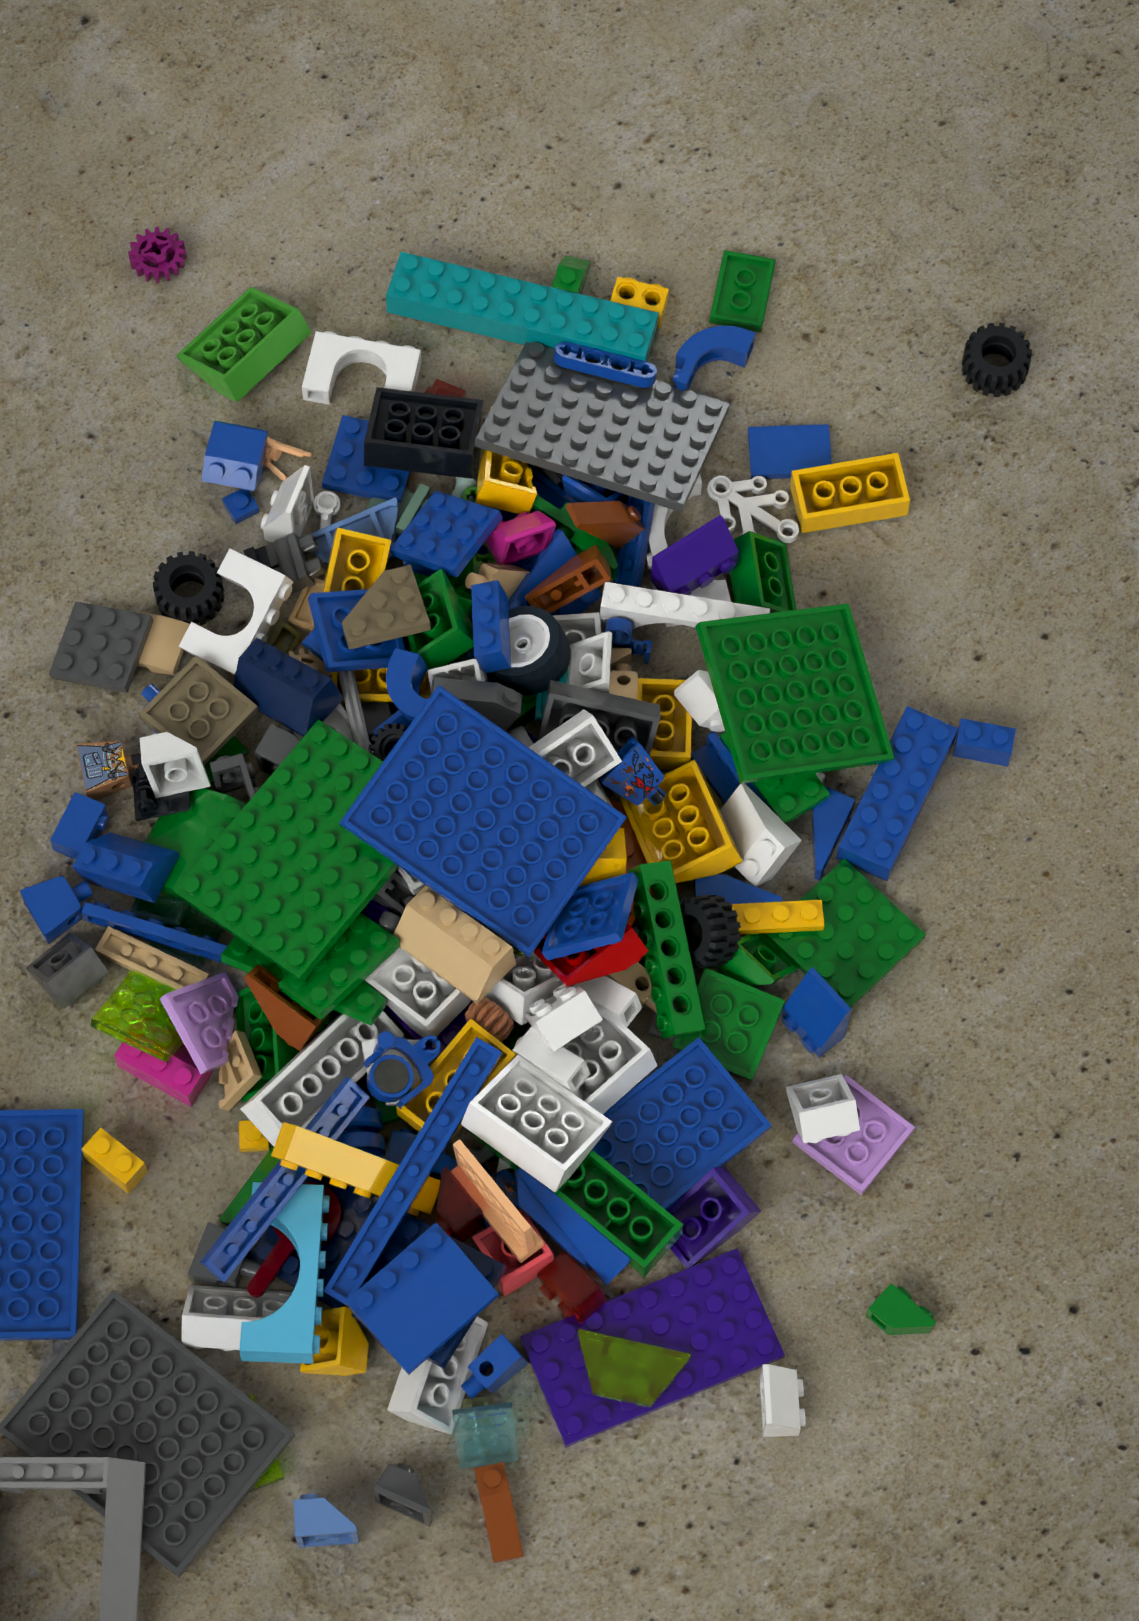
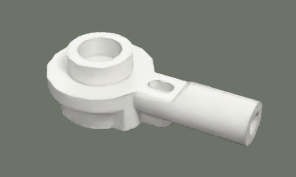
M323 491L314 499V510L321 516L320 529L330 526L331 517L340 510V499L334 492Z

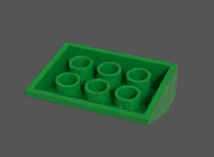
M205 788L189 791L191 810L160 816L145 840L146 843L177 851L180 854L160 894L199 913L200 911L178 897L173 890L246 805L227 794Z

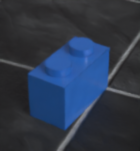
M961 718L953 756L1008 767L1016 728Z
M75 792L50 839L53 850L76 860L85 842L97 838L99 832H103L106 829L110 819L106 805Z

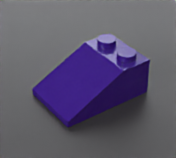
M726 1167L712 1168L667 1210L683 1224L682 1235L670 1249L686 1269L693 1267L743 1229L761 1212Z

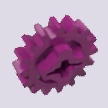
M155 227L153 233L148 228L145 229V236L137 234V242H131V251H128L131 268L136 269L137 276L140 277L145 274L147 282L154 277L156 283H160L161 277L170 281V274L178 276V267L184 268V259H187L184 241H179V235L177 233L170 235L169 228H166L164 232H160L159 227Z

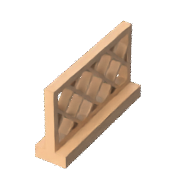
M460 1139L453 1144L458 1166L449 1172L450 1176L520 1263L544 1246L543 1240Z

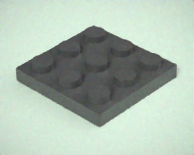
M75 601L49 675L52 679L128 693L154 619L149 614Z

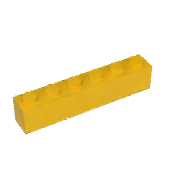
M285 1122L282 1124L271 1156L281 1159L280 1166L297 1171L298 1166L306 1169L304 1175L321 1180L322 1176L331 1178L329 1184L342 1189H346L347 1185L355 1187L353 1193L369 1199L371 1194L380 1198L399 1166L391 1161ZM429 1176L407 1213L417 1217L419 1211L431 1214L442 1181Z

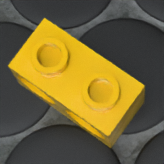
M617 277L610 301L658 312L657 328L660 329L668 304L669 289L659 284L638 282L630 277ZM623 296H630L631 298H630V299H623L622 297H623ZM655 302L657 305H649L647 303Z

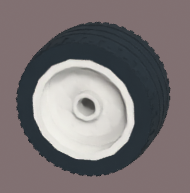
M520 606L510 609L511 668L494 671L491 674L499 684L521 693L522 696L542 693L548 689L550 680L559 682L568 669L571 649L567 636L558 621L542 608Z

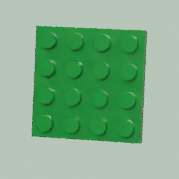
M845 858L799 900H822L824 930L765 933L776 946L800 967L799 969L805 975L813 967L850 1008L863 998L926 936L917 925Z

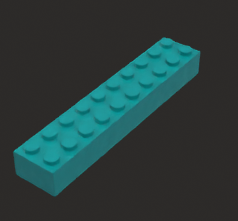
M400 252L386 293L387 313L525 345L526 342H538L543 346L555 349V346L560 342H572L648 362L658 326V312L405 252Z

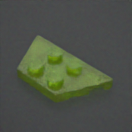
M578 1330V1339L592 1395L651 1408L661 1393L672 1383L675 1376L690 1360L691 1354L587 1330Z

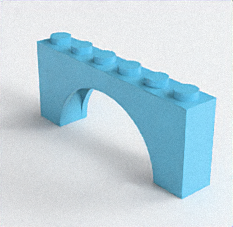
M253 1182L252 1195L262 1182ZM301 1184L270 1224L284 1233L295 1247L300 1260L299 1277L291 1296L276 1312L260 1320L242 1322L239 1350L241 1361L313 1364L314 1354H319L320 1336L315 1335L316 1325H321L322 1307H317L318 1297H323L324 1279H319L320 1269H325L326 1251H321L322 1241H327L328 1223H323V1214L329 1213L330 1196L325 1195L324 1185Z

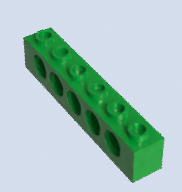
M671 860L640 864L628 870V873L633 872L638 878L633 898V910L639 923V938L649 951L645 954V969L650 977L652 987L651 998L655 1003L657 1011V1027L661 1032L662 1039L695 1034L705 1030ZM650 889L653 890L655 899L650 895ZM656 917L660 920L661 927L657 925ZM661 945L665 947L666 955L662 952ZM667 973L671 975L672 983L669 982ZM673 1001L678 1006V1012L673 1007Z

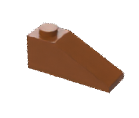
M620 501L568 503L565 506L577 528L619 549L645 529L640 521L642 518L640 512L633 505L628 506Z
M594 545L572 557L527 593L525 598L530 606L542 608L552 613L605 582L610 581V565L597 545Z
M258 964L246 974L244 980L275 1032L289 1046L301 1051L314 1038L327 1015L320 1020L286 996L278 987V983L281 980Z
M504 1462L474 1468L493 1562L498 1563L523 1557Z

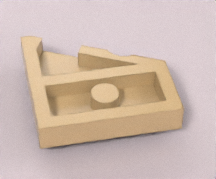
M237 1030L228 1041L226 1050L229 1052L228 1060L220 1067L219 1084L224 1085V1099L219 1100V1107L226 1111H230L262 1077L245 1032Z

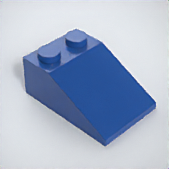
M812 967L784 1005L782 1022L790 1032L795 1031L802 1038L801 1043L808 1052H814L820 1058L845 1037L852 1009Z

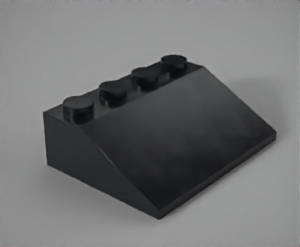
M376 387L364 440V466L472 479L477 447L474 445L476 436L480 431L484 400Z

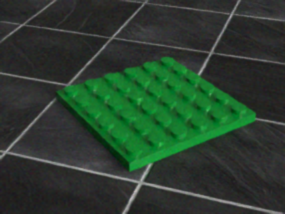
M849 603L703 621L695 626L740 784L882 764L894 759Z

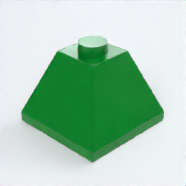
M765 933L748 934L738 941L739 948L737 952H734L733 959L728 960L727 964L716 966L723 975L747 985L773 984L797 972L800 968Z

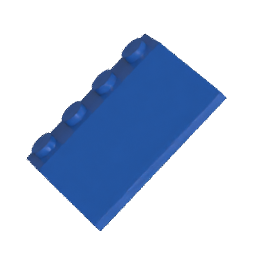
M435 1223L345 1302L356 1318L409 1375L492 1303L499 1294L457 1244Z

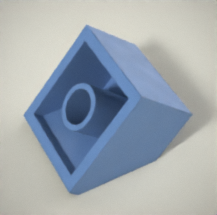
M304 1494L300 1496V1499L293 1500L295 1538L299 1548L359 1543L356 1525L325 1498H318L317 1494Z

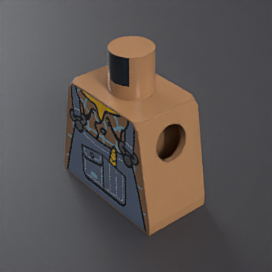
M121 741L76 744L88 798L99 800L131 786L129 772L135 771L138 765L141 764V752L125 755Z

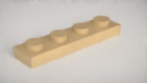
M110 926L107 927L95 948L97 955L173 991L210 978L209 973Z

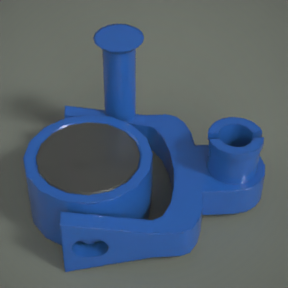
M381 1032L378 1035V1042L374 1047L373 1054L363 1063L366 1069L372 1065L367 1075V1087L371 1095L377 1100L386 1103L399 1100L397 1107L401 1109L430 1086L433 1081V1073L428 1064L440 1052V1041L436 1040V1036L428 1035L412 1046L404 1038L394 1037L391 1032ZM425 1045H430L433 1050H425ZM394 1049L402 1053L413 1064L420 1076L421 1084L408 1094L406 1093L411 1088L414 1079L413 1070L410 1064L400 1056H383L389 1050Z

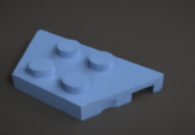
M392 498L311 533L317 539L319 550L312 553L317 557L319 556L328 566L333 538L337 528L391 540V548L396 541V525L399 511L397 498ZM390 549L387 561L394 559Z

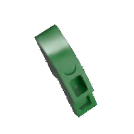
M537 496L532 505L531 513L540 511L554 520L556 524L555 531L557 529L563 531L566 538L570 540V544L577 555L597 545L610 565L611 579L615 581L618 577V564L608 543L575 526L565 507L568 502L561 509H558L540 496Z

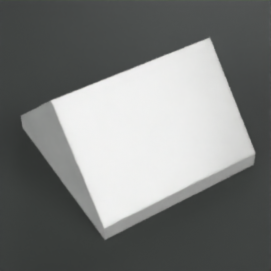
M607 631L570 645L571 659L568 665L567 684L609 693L612 633Z

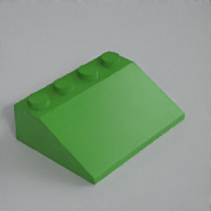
M250 287L176 356L221 395L238 402L312 332L299 309Z

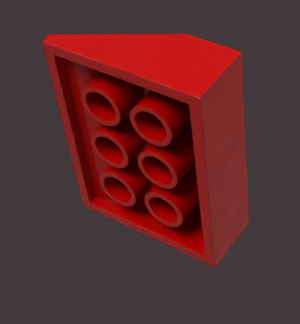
M628 923L626 924L622 941L615 944L547 961L542 954L547 936L546 933L533 951L567 987L627 970L649 952Z

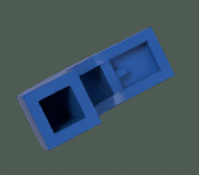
M716 326L704 329L691 336L676 354L675 368L677 369L673 377L676 388L682 391L689 390L696 372L703 365L712 361H727L745 368L754 347L756 333L735 326Z
M395 648L386 672L387 690L402 716L411 724L428 700L420 696V686L428 666L420 654Z

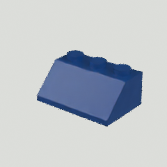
M110 832L85 842L72 867L89 884L155 903L180 854L177 851Z

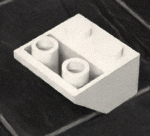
M565 984L560 985L553 991L554 995L545 1001L540 999L529 1006L530 1011L524 1014L545 1045L553 1052L603 1020L585 990L577 985L568 987Z

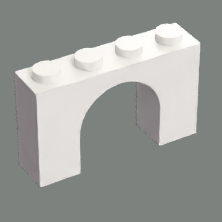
M316 331L302 384L303 400L330 404L338 374L346 366L358 362L370 363L380 368L386 375L384 388L415 392L422 363L421 350L409 345L396 346L385 341L374 342L364 340L358 336L346 337L330 331Z
M229 548L217 573L226 580L250 592L254 602V611L249 624L237 634L221 636L191 622L179 647L235 676L238 659L256 638L266 642V634L270 626L274 625L278 620L279 609L283 601H286L291 595L293 581L286 575Z
M606 976L575 984L585 990L600 1016L624 1029L628 1027L642 1009L635 992ZM532 1026L524 1036L517 1040L512 1050L516 1056L520 1055L573 1094L576 1093L590 1075L584 1059L563 1047L553 1052L545 1045Z

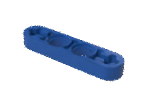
M560 342L555 346L554 362L563 368L643 388L651 387L655 383L657 369L652 363L572 342ZM593 359L598 361V363H589L586 360ZM612 366H620L624 370H616Z

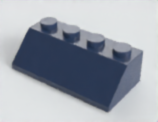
M256 638L238 659L233 686L258 706L259 712L303 737L318 719L323 722L344 699L330 677L259 638Z

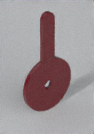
M304 1182V1183H302V1184L322 1185V1184L315 1183V1182ZM324 1186V1193L330 1196L329 1213L323 1214V1223H328L327 1241H322L321 1246L335 1235L342 1218L340 1202L333 1191ZM275 1227L273 1229L279 1241L247 1286L249 1294L254 1298L264 1295L295 1250L289 1238Z

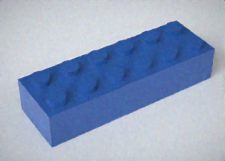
M909 706L906 707L890 740L894 759L878 764L838 846L836 859L842 861L845 858L853 867L888 881L952 749L958 732L957 727Z

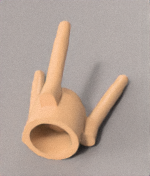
M267 437L264 466L284 481L288 477L278 470L271 461H277L282 451L299 457H311L312 453Z

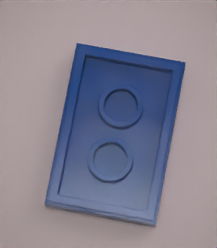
M829 424L748 427L751 479L755 476H762L765 479L791 478L793 470L832 464Z

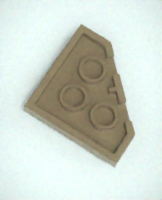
M411 565L383 571L342 621V628L349 650L431 630L430 621Z

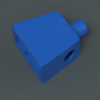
M59 876L20 890L26 907L48 944L52 943L83 919V909L80 902L93 896L86 881L71 888L64 876Z
M501 1334L469 1364L468 1368L473 1375L461 1387L471 1399L484 1388L494 1393L528 1364V1361ZM493 1367V1373L490 1376H486L487 1369Z

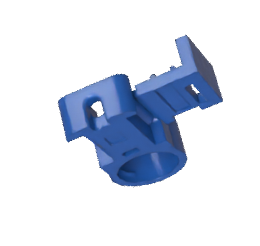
M624 618L608 619L605 632L609 631L612 633V648L614 646L630 648L633 655H644V664L648 665L652 641H638L632 638L634 626L631 621Z

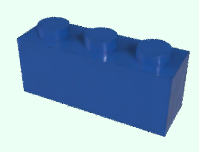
M498 580L471 585L474 657L484 673L511 668L508 596Z

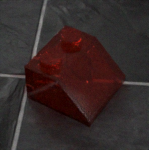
M446 1166L442 1169L437 1203L438 1221L436 1223L447 1235L464 1243L484 1227L483 1211Z

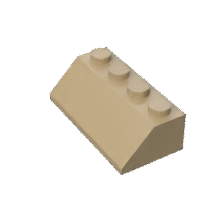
M426 885L406 905L393 934L400 940L401 949L477 1004L516 964L512 946Z

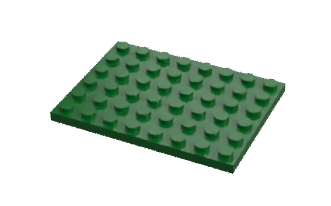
M318 719L173 891L182 900L291 976L303 982L399 867L339 825V822L383 761Z

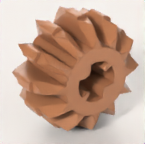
M484 997L478 1004L473 1001L465 1013L466 1022L472 1019L500 1042L506 1040L514 1028L513 1019L509 1017L508 1013L487 997Z

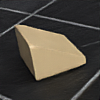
M612 648L610 672L615 671V667L618 664H631L632 649Z

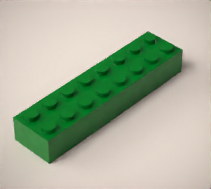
M466 1129L471 1135H473L483 1145L487 1146L494 1154H496L500 1159H502L506 1164H508L511 1168H513L516 1171V1169L519 1167L518 1165L513 1163L511 1160L506 1158L504 1155L495 1150L489 1144H487L482 1139L473 1134L471 1131ZM593 1150L589 1152L572 1176L556 1192H553L631 1259L628 1264L643 1277L651 1271L683 1233V1224Z

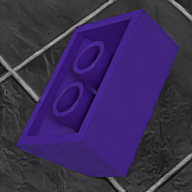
M721 515L717 516L652 557L651 582L657 590L691 595V592L695 589L708 586L719 574H727L736 567L739 551L724 518Z

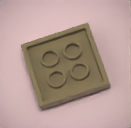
M195 656L139 712V717L157 733L168 732L197 747L203 765H205L258 711V706L198 656Z

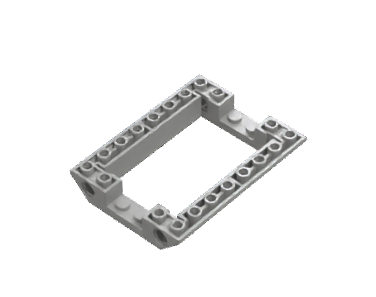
M0 1457V1490L8 1494H26V1490H81L85 1494H103V1491H106L99 1621H137L146 1463L111 1457Z

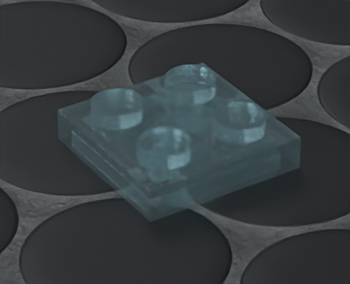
M512 1402L452 1410L460 1469L499 1462L519 1461Z

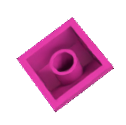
M540 511L530 514L529 512H524L513 520L507 522L500 521L486 539V543L496 564L509 565L540 554L543 549L546 550L551 543L556 524L554 520Z

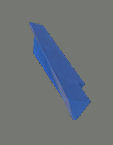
M518 1167L516 1169L517 1207L581 1266L588 1263L601 1281L608 1285L631 1259L548 1187L522 1168Z

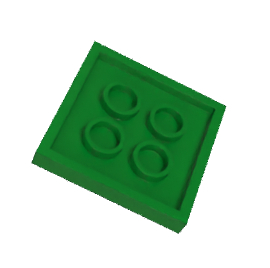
M705 968L697 987L705 1030L691 1035L676 1037L672 1047L681 1051L699 1037L727 1071L753 1081L786 1001Z

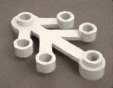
M717 476L708 483L707 492L709 497L718 502L720 515L724 518L725 522L732 524L731 527H728L730 533L735 530L736 521L730 514L729 502L738 507L743 534L748 531L755 532L752 516L777 532L778 539L783 543H792L798 538L799 526L794 520L785 519L780 521L760 508L774 505L777 509H784L789 503V495L783 490L776 491L774 494L760 495L766 491L767 481L764 477L755 476L750 480L732 482L726 476ZM761 483L763 487L757 488L754 484ZM723 488L725 492L720 493L716 489ZM751 490L754 494L760 496L744 498L738 492ZM783 497L785 501L778 502L776 498ZM789 531L792 533V535L785 536L783 535V532Z

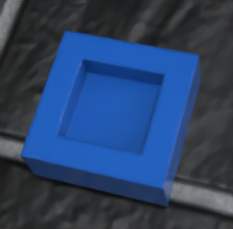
M240 489L222 498L223 504L235 524L260 512L259 506L249 490Z

